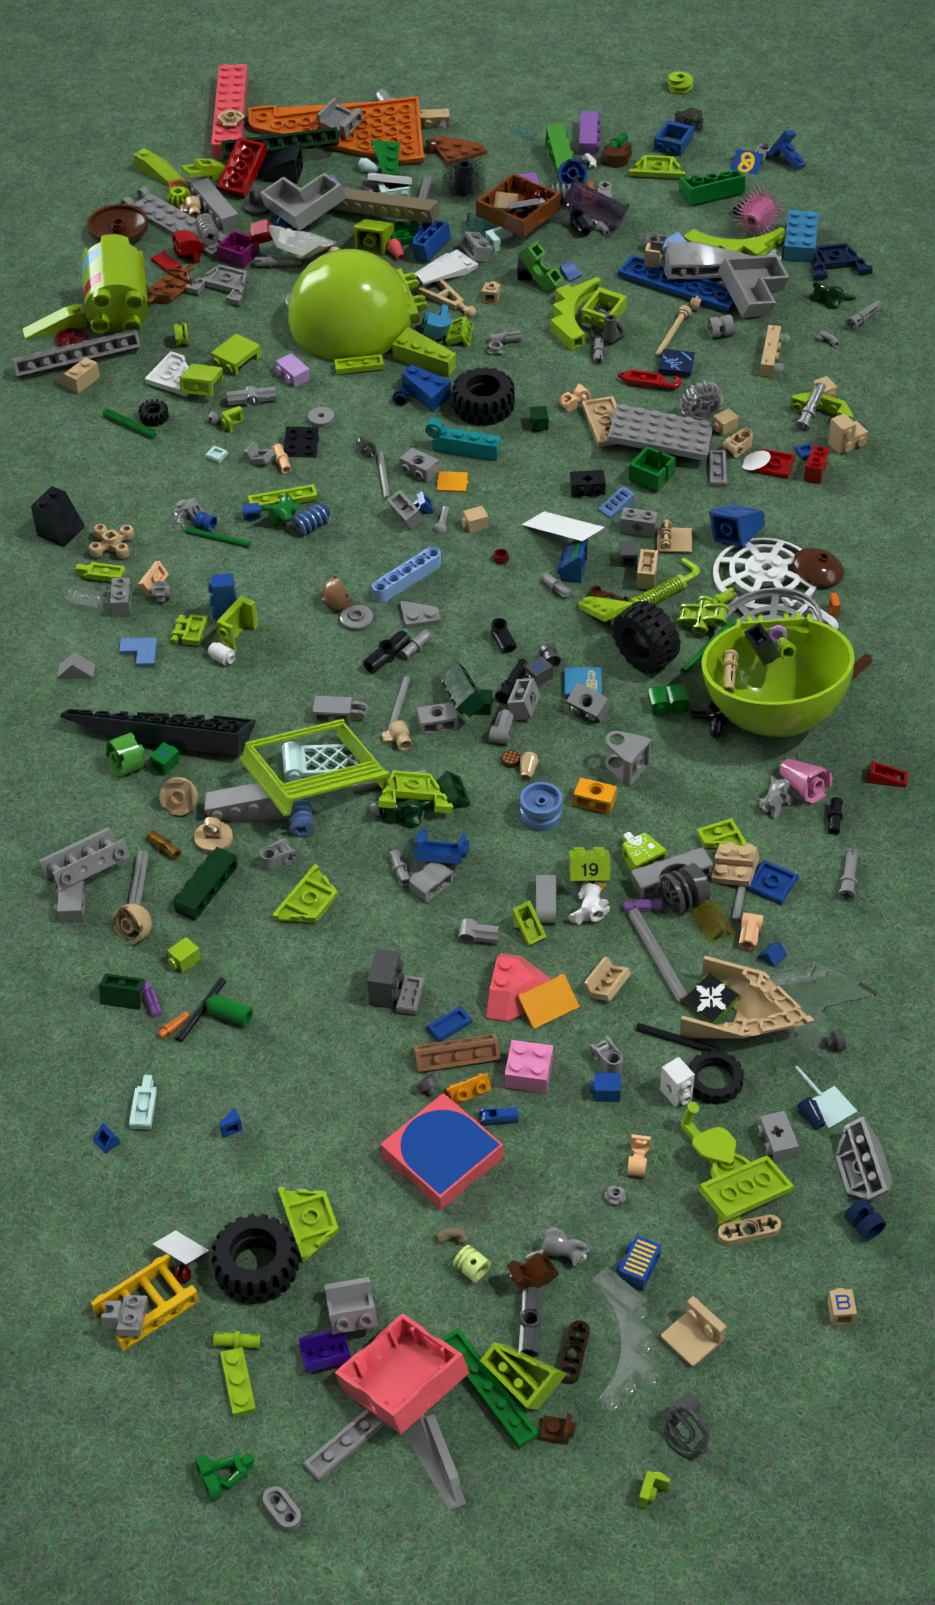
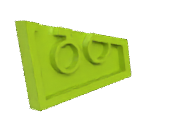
M588 596L583 601L578 602V607L580 610L605 622L617 617L619 613L634 603Z

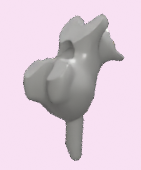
M770 776L771 784L768 794L765 798L756 799V802L759 803V809H762L764 812H771V818L776 819L781 812V805H792L794 795L792 792L787 791L790 787L788 779H776L774 776Z
M554 1227L546 1231L541 1250L529 1253L525 1256V1260L528 1261L536 1253L551 1257L563 1256L568 1257L574 1268H577L578 1264L587 1258L586 1253H590L591 1249L588 1248L587 1244L577 1239H568L563 1231Z

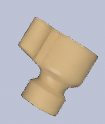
M190 196L185 200V204L179 206V209L186 214L189 213V216L196 219L201 215L200 200L196 196Z
M404 721L393 722L387 731L381 733L384 744L396 742L401 751L410 749L413 745L409 737V730Z

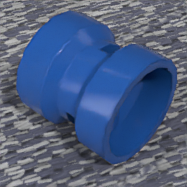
M202 511L195 515V527L199 529L204 528L208 532L213 531L209 528L214 529L216 527L217 517L207 515Z

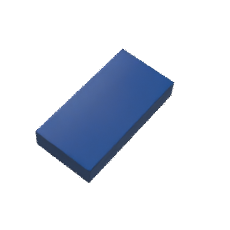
M459 1006L429 1024L427 1030L438 1042H441L471 1024L472 1018Z

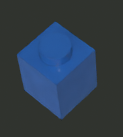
M595 1073L594 1081H590V1094H594V1102H620V1073Z

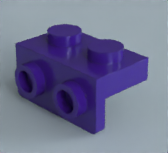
M332 1330L299 1338L306 1373L320 1371L332 1366H340L351 1358L345 1333L332 1334Z

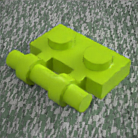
M190 614L189 619H186L184 615H179L174 623L175 628L170 634V643L175 645L178 640L182 639V644L200 646L208 624V616Z

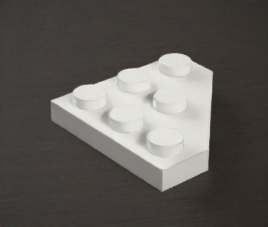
M170 351L145 378V383L187 397L189 394L180 393V377L189 368L184 355Z

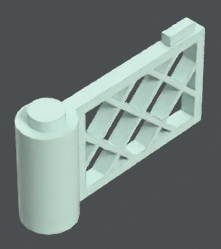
M290 741L282 745L284 777L290 782L299 780L302 777H311L346 768L344 766L348 762L358 765L359 761L353 754L348 757L342 753L345 750H349L345 744L300 746L298 743ZM326 751H332L334 754L331 757H329L324 753ZM305 752H313L315 755L310 758ZM338 756L344 759L340 764L334 760ZM321 757L326 761L320 764L315 760ZM310 764L317 767L315 770H307L306 768ZM328 764H332V765L335 766L336 768H335V769H327L326 766H327Z

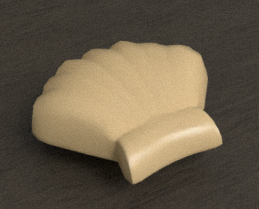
M226 110L217 115V117L223 123V127H237V124L243 121L245 115L237 110Z

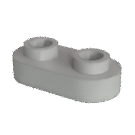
M273 1486L268 1488L263 1494L265 1509L284 1531L297 1529L302 1521L300 1509L281 1487ZM275 1498L280 1500L278 1504H272L271 1501ZM289 1516L294 1518L292 1522H286L285 1519Z

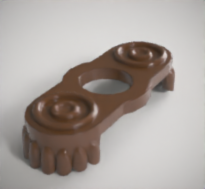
M593 586L589 592L590 596L605 598L610 596L614 600L629 602V598L626 595L624 598H621L614 593L602 591L601 586Z

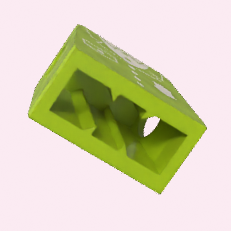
M631 832L623 835L622 856L631 871L657 861L666 860L667 850L647 833H642L636 837Z

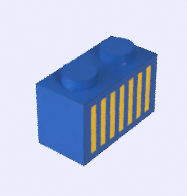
M636 1235L634 1241L628 1243L625 1251L626 1257L624 1260L621 1259L619 1261L616 1272L619 1273V1282L644 1291L660 1258L661 1244Z

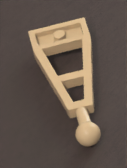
M443 279L435 281L443 289L438 294L425 289V287L433 282L411 289L415 293L422 294L424 297L435 302L448 305L453 310L461 309L466 317L472 318L476 316L475 307L464 305V299ZM450 296L454 301L447 299L446 297Z

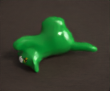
M286 492L285 496L279 495V504L261 505L262 509L268 510V517L273 526L279 525L282 521H291L292 517H294L291 513L301 506L300 502L294 503L288 492Z

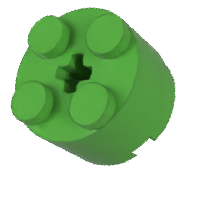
M131 732L105 743L106 757L110 756L112 762H109V765L117 776H124L144 768L142 757L145 754L144 748L141 744H137Z

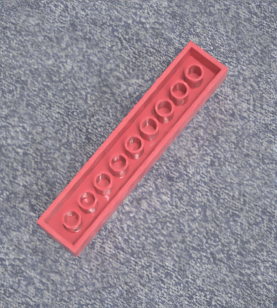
M219 65L211 144L213 159L223 158L221 141L238 139V137L244 138L245 117L241 123L237 124V127H223V123L220 122L217 115L226 110H237L245 115L248 88L247 65Z

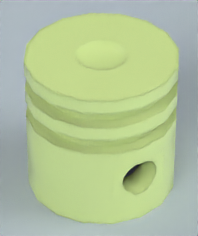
M466 1245L456 1255L453 1266L472 1282L477 1283L488 1272L491 1262L471 1245Z

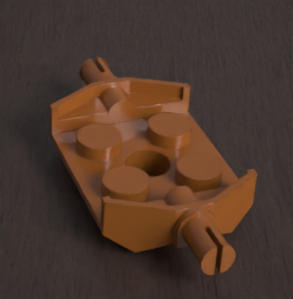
M188 265L185 269L167 268V275L150 288L146 284L149 295L148 305L153 301H159L163 304L169 303L186 290V285L190 284L191 286L192 279L189 273L193 271V267Z

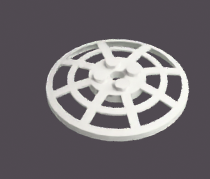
M752 538L745 545L746 548L738 551L733 557H723L732 549L739 547L731 545L720 553L713 567L714 583L720 593L726 591V587L734 582L747 592L760 590L761 586L794 589L799 583H802L809 587L804 594L812 597L817 586L806 582L798 574L788 571L787 565L793 564L795 554L783 548V545L796 551L802 549L792 543L774 538ZM756 542H769V543H776V544H775V545H771V544H757V545H753V544H751V543H756ZM757 548H771L772 550L770 553H760ZM747 551L753 554L749 559L739 558ZM779 551H782L788 554L791 558L783 559L777 554L779 553ZM730 563L729 572L731 577L721 581L718 572L719 564ZM735 563L745 565V571L736 574ZM747 577L748 580L754 583L753 587L745 584L740 579ZM786 577L794 579V581L786 587H783L781 584L786 579ZM780 597L783 603L778 604V606H786L793 609L794 603L798 600L790 601L789 598ZM755 600L744 605L751 611L760 607L771 606L754 603Z

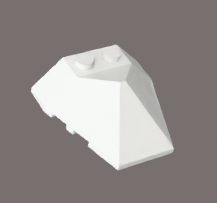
M269 225V232L276 247L282 249L283 253H293L294 257L305 260L336 245V241L313 233Z

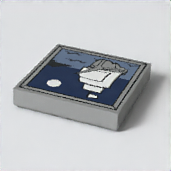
M539 199L511 202L508 204L505 212L512 215L532 213L538 208L540 204Z

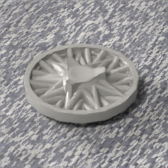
M353 605L341 612L340 621L347 629L361 630L372 623L373 614L366 606Z

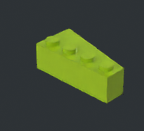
M407 327L392 344L393 359L448 377L456 369V353L410 327Z

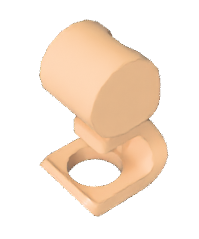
M578 384L574 394L566 392L560 397L559 405L570 412L577 408L581 398L584 401L591 400V393L582 384Z
M631 1134V1149L634 1154L629 1156L627 1175L645 1177L647 1158L644 1157L650 1150L651 1137Z

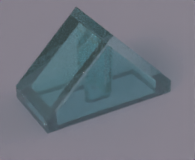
M467 213L468 232H479L482 235L494 227L474 214Z

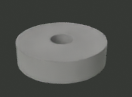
M327 407L314 408L308 413V421L314 427H327L334 422V412Z

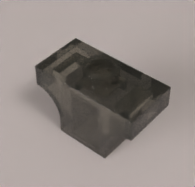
M689 107L686 111H677L675 113V122L694 126V131L701 133L704 120L701 110Z

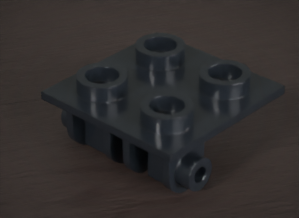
M286 426L284 452L288 457L316 458L319 427Z

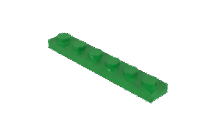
M457 1328L441 1338V1340L463 1355L469 1370V1374L465 1376L466 1380L520 1450L538 1438L539 1432L497 1377L480 1361V1355L461 1330Z

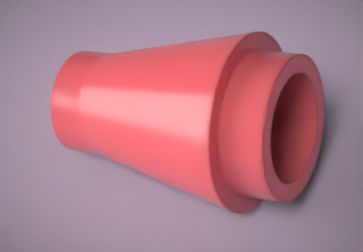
M397 239L389 240L387 250L397 261L403 260L405 255L400 241Z

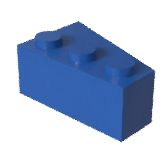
M435 220L433 223L422 222V225H419V232L416 233L412 242L415 260L428 262L451 239L448 222Z
M412 364L402 372V385H405L407 391L413 397L419 399L423 405L425 404L432 413L451 396V381Z
M233 573L211 575V582H208L209 593L213 594L210 595L211 606H214L212 608V618L216 619V622L237 600Z

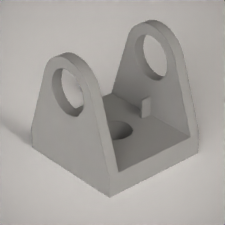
M612 731L607 734L605 742L607 747L615 754L609 755L605 759V767L622 784L630 787L650 765L651 739L631 733ZM614 736H619L624 739V742L620 745H614L610 742V739ZM613 758H619L623 761V765L619 768H613L609 765V761Z

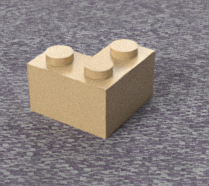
M845 413L831 418L828 444L839 455L845 452L848 453L852 449L862 447L867 443L868 431L859 422L853 421Z

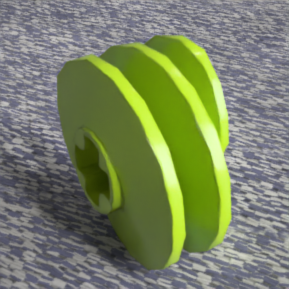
M681 71L670 73L668 75L669 91L675 94L689 92L693 88V77Z

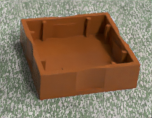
M516 173L510 174L495 188L489 190L476 200L477 217L522 237H525L561 209V193L536 184ZM535 189H542L544 191L541 197L546 202L532 213L512 215L505 212V208L494 207L496 192L518 194V201H523Z

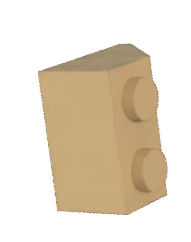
M85 357L56 379L55 383L79 394L100 378L98 363Z

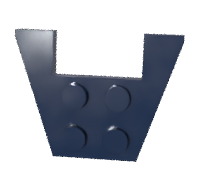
M847 243L816 246L813 280L827 279L828 273L826 269L854 265L858 274L862 275L871 274L873 267L865 264L866 261L863 258H859L857 252Z

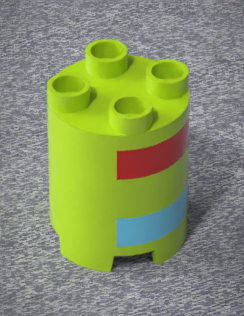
M116 234L101 236L100 243L94 245L89 250L85 247L82 252L85 315L90 322L91 330L95 333L125 332L133 329L139 333L141 331V324L148 314L143 251H138L134 246L130 245L128 237Z

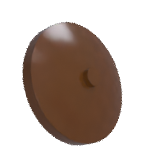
M127 204L103 207L94 212L88 220L89 234L98 242L101 241V236L110 234L128 237L129 242H132L143 236L148 229L146 213L136 206Z

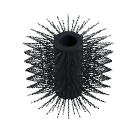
M454 158L457 163L451 162L450 165L446 166L445 172H450L445 174L442 180L444 181L443 183H447L445 185L447 188L446 192H449L452 195L451 197L457 194L454 199L460 195L464 200V197L471 193L474 196L473 192H471L472 190L475 191V194L479 190L483 193L482 190H484L486 183L484 180H481L483 170L481 172L479 170L484 169L486 164L477 162L478 165H483L480 168L475 164L476 162L472 163L467 159L458 161Z

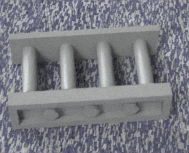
M107 827L38 861L46 879L54 876L59 890H62L131 856L125 840L121 839L115 842L111 829Z

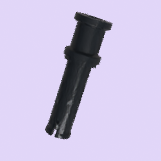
M519 659L509 678L502 682L501 689L495 694L498 702L507 704L516 680L521 679L525 673L524 664L527 660Z

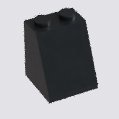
M301 143L268 153L267 158L264 159L263 167L260 169V176H263V182H276L285 177L292 183L298 184L303 170Z
M51 486L31 505L37 536L65 547L85 528L66 491Z

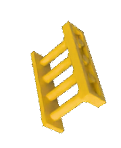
M168 1253L156 1258L152 1264L105 1294H100L91 1302L93 1312L97 1316L102 1312L106 1313L105 1301H120L124 1299V1295H131L132 1292L143 1287L157 1306L156 1309L145 1314L140 1336L115 1335L117 1345L122 1352L199 1302L198 1292L194 1286L191 1285L188 1288H183L169 1269L172 1267V1262ZM160 1274L176 1293V1296L168 1301H164L150 1283L151 1280Z

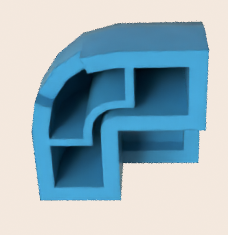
M442 304L439 314L426 311L421 323L420 334L433 341L442 339L447 334L453 320L449 318V306Z

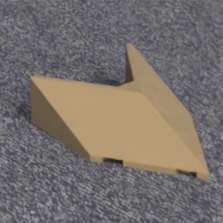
M705 956L702 978L704 979L711 973L739 996L730 1004L737 1013L734 1022H725L720 1025L682 1016L680 1035L687 1038H746L815 1023V1020L810 1015L807 1016L801 1010V1006L779 985L776 986L770 980V976L764 971Z

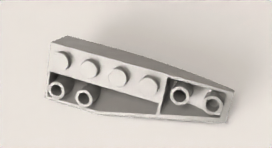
M667 242L663 271L667 279L720 278L718 270L724 258L751 255L700 242Z

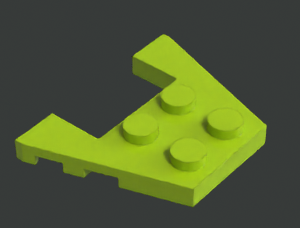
M393 770L387 786L384 788L382 796L378 801V807L395 809L396 797L402 800H431L434 802L435 812L451 814L453 812L452 803L447 802V796L440 792V786L429 773Z

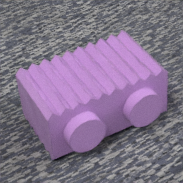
M292 353L275 361L276 373L284 377L288 384L290 383L296 387L310 380L309 367L298 360Z

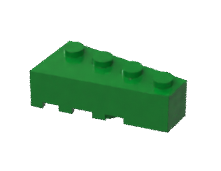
M740 170L720 172V175L706 173L704 177H698V175H691V178L686 179L684 176L679 177V193L690 205L710 202L720 198L723 199L745 192V175Z

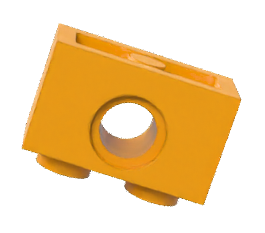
M580 778L574 792L573 806L610 814L617 798V786Z

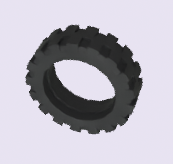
M711 1050V1052H702L700 1056L696 1055L694 1061L689 1063V1069L695 1074L693 1086L695 1097L702 1099L705 1103L709 1104L710 1102L715 1105L722 1102L724 1104L728 1103L731 1099L734 1100L737 1094H740L743 1086L744 1070L741 1069V1063L736 1061L733 1055H727L725 1051L717 1052V1050ZM707 1066H721L732 1074L733 1081L725 1088H709L700 1082L698 1073Z

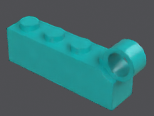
M431 418L425 427L427 435L433 437V451L492 461L498 460L501 452V436L447 428L437 418Z

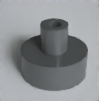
M841 1029L831 1031V1038L825 1039L826 1046H834L836 1051L845 1050L846 1040Z
M431 1074L419 1081L415 1086L419 1093L426 1090L430 1097L436 1093L433 1085L437 1083V1080Z

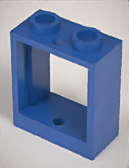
M667 120L654 138V150L681 156L693 139L694 126ZM669 135L681 138L679 142L665 139V136Z

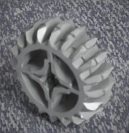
M703 381L701 384L697 382L695 386L691 385V388L686 389L687 393H683V398L680 399V408L683 415L696 420L712 417L714 414H717L718 410H721V406L724 404L721 389L710 381Z

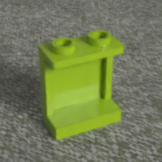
M234 334L211 352L212 364L216 367H223V370L227 373L237 376L238 367L251 357L257 360L261 357L260 345L241 335Z
M191 364L180 377V393L212 397L215 382H223V367Z
M240 595L217 620L216 624L220 643L236 651L235 638L245 627L252 630L258 627L255 601Z

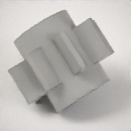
M156 581L157 585H152V598H157V602H165L166 598H171V585H166V581Z

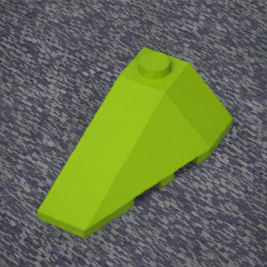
M144 148L133 155L135 169L168 185L170 180L183 179L166 159Z

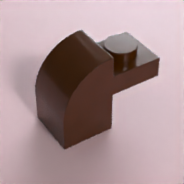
M626 142L619 149L610 145L601 152V164L612 168L628 165V160L632 155L631 143Z
M536 1253L525 1264L512 1260L506 1265L511 1272L509 1274L510 1278L518 1286L521 1293H523V1289L528 1287H537L538 1289L550 1283L559 1275L550 1259L540 1253Z

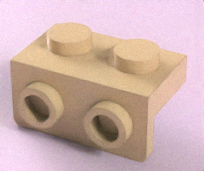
M604 957L585 980L584 985L591 998L610 1002L629 978L631 972L629 968L612 965L609 957Z

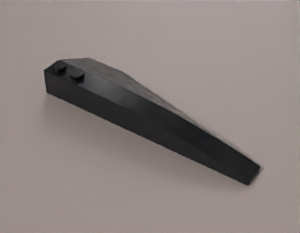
M67 709L61 713V718L120 737L131 732L138 742L158 746L164 742L174 746L176 749L207 752L212 756L223 754L229 758H235L244 751L245 742H248L256 722L255 719L214 715L213 718L205 720V715L187 718L186 714H175L169 717V713L137 712V715H128L127 711L110 714L109 711L102 710L93 714L92 710Z

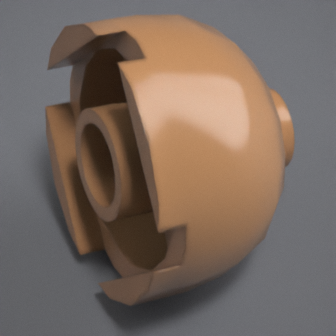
M336 575L325 582L322 590L324 595L322 600L327 608L331 606L336 611H343L355 605Z

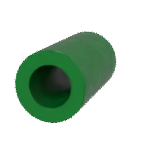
M216 994L209 997L206 1002L207 1013L244 1027H247L252 1019L253 1008Z

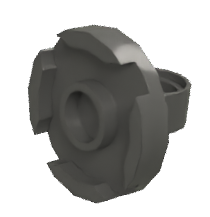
M254 187L249 192V197L243 202L245 213L258 216L259 214L265 215L271 211L264 205L260 194L262 192L261 188Z

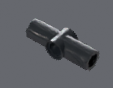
M401 630L389 640L380 641L378 649L363 661V666L370 673L376 672L385 663L394 661L395 655L410 643L411 639L407 632Z

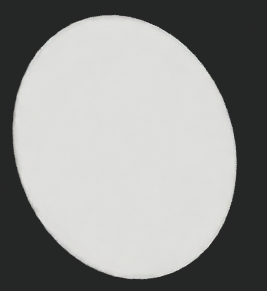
M767 451L753 452L745 457L742 467L745 470L759 469L769 462L770 454Z

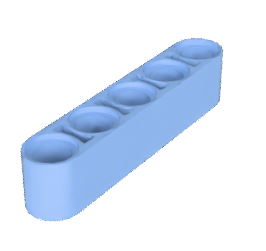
M434 546L429 547L376 580L372 584L373 600L378 603L386 602L440 568V549Z

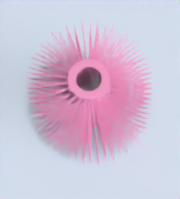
M768 190L766 191L767 196L765 192L763 195L761 193V196L758 192L757 195L753 193L754 198L749 195L751 199L746 198L748 203L743 201L745 206L740 204L742 208L745 207L747 210L738 208L742 212L738 213L742 216L737 217H741L745 221L743 222L745 225L742 227L744 228L747 225L748 230L753 228L752 233L754 236V228L757 234V229L760 230L761 234V230L767 234L765 229L770 231L768 227L773 228L770 223L776 225L773 220L778 221L776 217L779 216L775 214V209L782 210L779 207H774L781 206V204L774 205L778 201L773 202L770 199Z

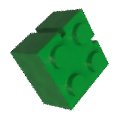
M646 446L629 464V480L658 492L665 485V482L675 474L676 458L662 453L659 467L660 451Z

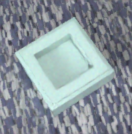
M213 446L205 454V459L220 463L228 455V451Z

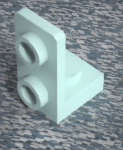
M378 182L379 193L411 197L409 186L388 189V187H385L384 182Z
M502 227L485 232L486 241L491 245L494 252L500 251V240L513 236V232Z

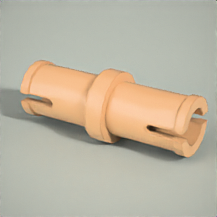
M275 444L272 450L275 453V461L279 464L281 472L283 474L291 472L292 467L288 462V455L284 452L281 444Z

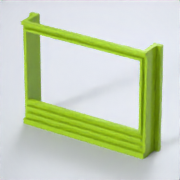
M344 719L245 742L243 756L239 757L241 763L283 816L291 815L293 801L375 780L384 790L390 773L387 770L385 771L344 723ZM338 728L337 736L361 764L282 783L255 748Z

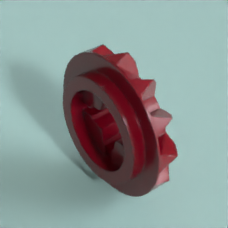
M535 189L523 200L540 199L544 191L542 189Z

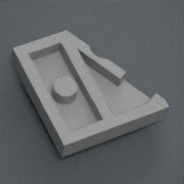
M400 601L406 628L441 623L438 607Z

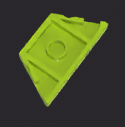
M644 155L635 164L634 169H629V176L679 179L680 176L685 178L686 174L685 171H681V166L673 156Z
M314 864L272 914V918L274 921L317 923L338 897V891L329 883V879L325 875L323 876L319 866Z
M279 1187L278 1193L291 1231L295 1237L301 1260L305 1262L339 1233L335 1216L326 1191H308L307 1189L289 1191L285 1190V1187Z

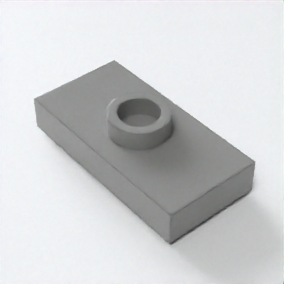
M404 976L396 1012L417 1014L425 978Z

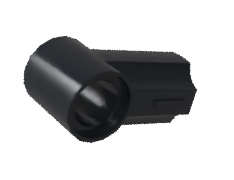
M579 209L572 210L570 212V226L577 231L579 236L583 238L588 237L591 233V227L584 219L583 211Z
M503 618L494 619L491 623V637L496 641L502 653L513 652L517 645L507 628V621Z

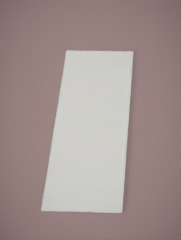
M545 511L521 524L580 541L605 528Z

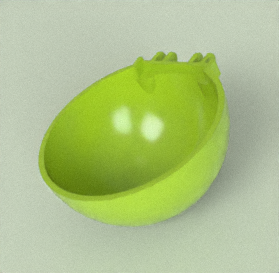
M340 249L320 256L311 262L299 275L289 298L288 323L293 338L301 348L319 358L334 361V359L380 355L392 349V344L407 327L411 326V323L419 321V312L426 310L428 303L425 302L426 298L422 294L412 297L410 290L419 287L420 284L416 280L417 276L415 273L403 274L401 268L395 269L381 257L367 251Z
M800 611L796 612L795 618H789L788 612H784V619L763 620V614H758L757 621H752L751 615H747V621L740 622V619H737V625L723 631L709 643L702 657V671L705 684L718 709L731 722L742 729L757 735L775 738L802 734L828 719L840 706L852 680L855 656L849 640L835 628L813 620L811 614H807V617H800ZM761 623L769 635V630L773 626L781 625L787 630V640L796 646V654L792 659L786 660L779 657L772 663L764 666L750 645L744 631ZM730 649L737 651L739 654V660L737 661L738 670L735 673V692L733 694L723 689L724 672L721 667L724 662L722 654Z

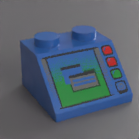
M588 538L583 541L574 540L567 544L565 552L562 551V563H559L557 571L560 574V580L581 583L587 562Z

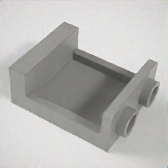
M335 97L317 114L320 126L324 128L337 127L338 135L345 138L363 121L362 109L357 107L354 111H351L339 105Z
M369 1277L324 1285L332 1334L378 1327L376 1307L373 1302Z

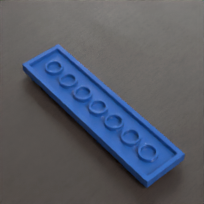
M632 255L618 270V276L688 300L699 296L702 299L700 304L727 313L735 306L725 285L708 279H667L663 271L664 265L660 264L659 268L644 266V258Z

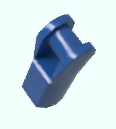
M517 1107L483 1108L479 1111V1115L482 1117L480 1120L481 1126L519 1122Z

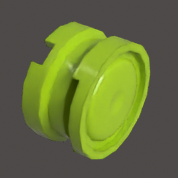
M182 323V325L174 324L176 346H181V344L189 345L187 323Z

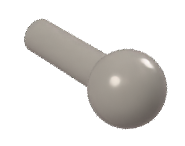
M443 506L439 522L434 525V532L442 534L447 531L445 523L449 507Z

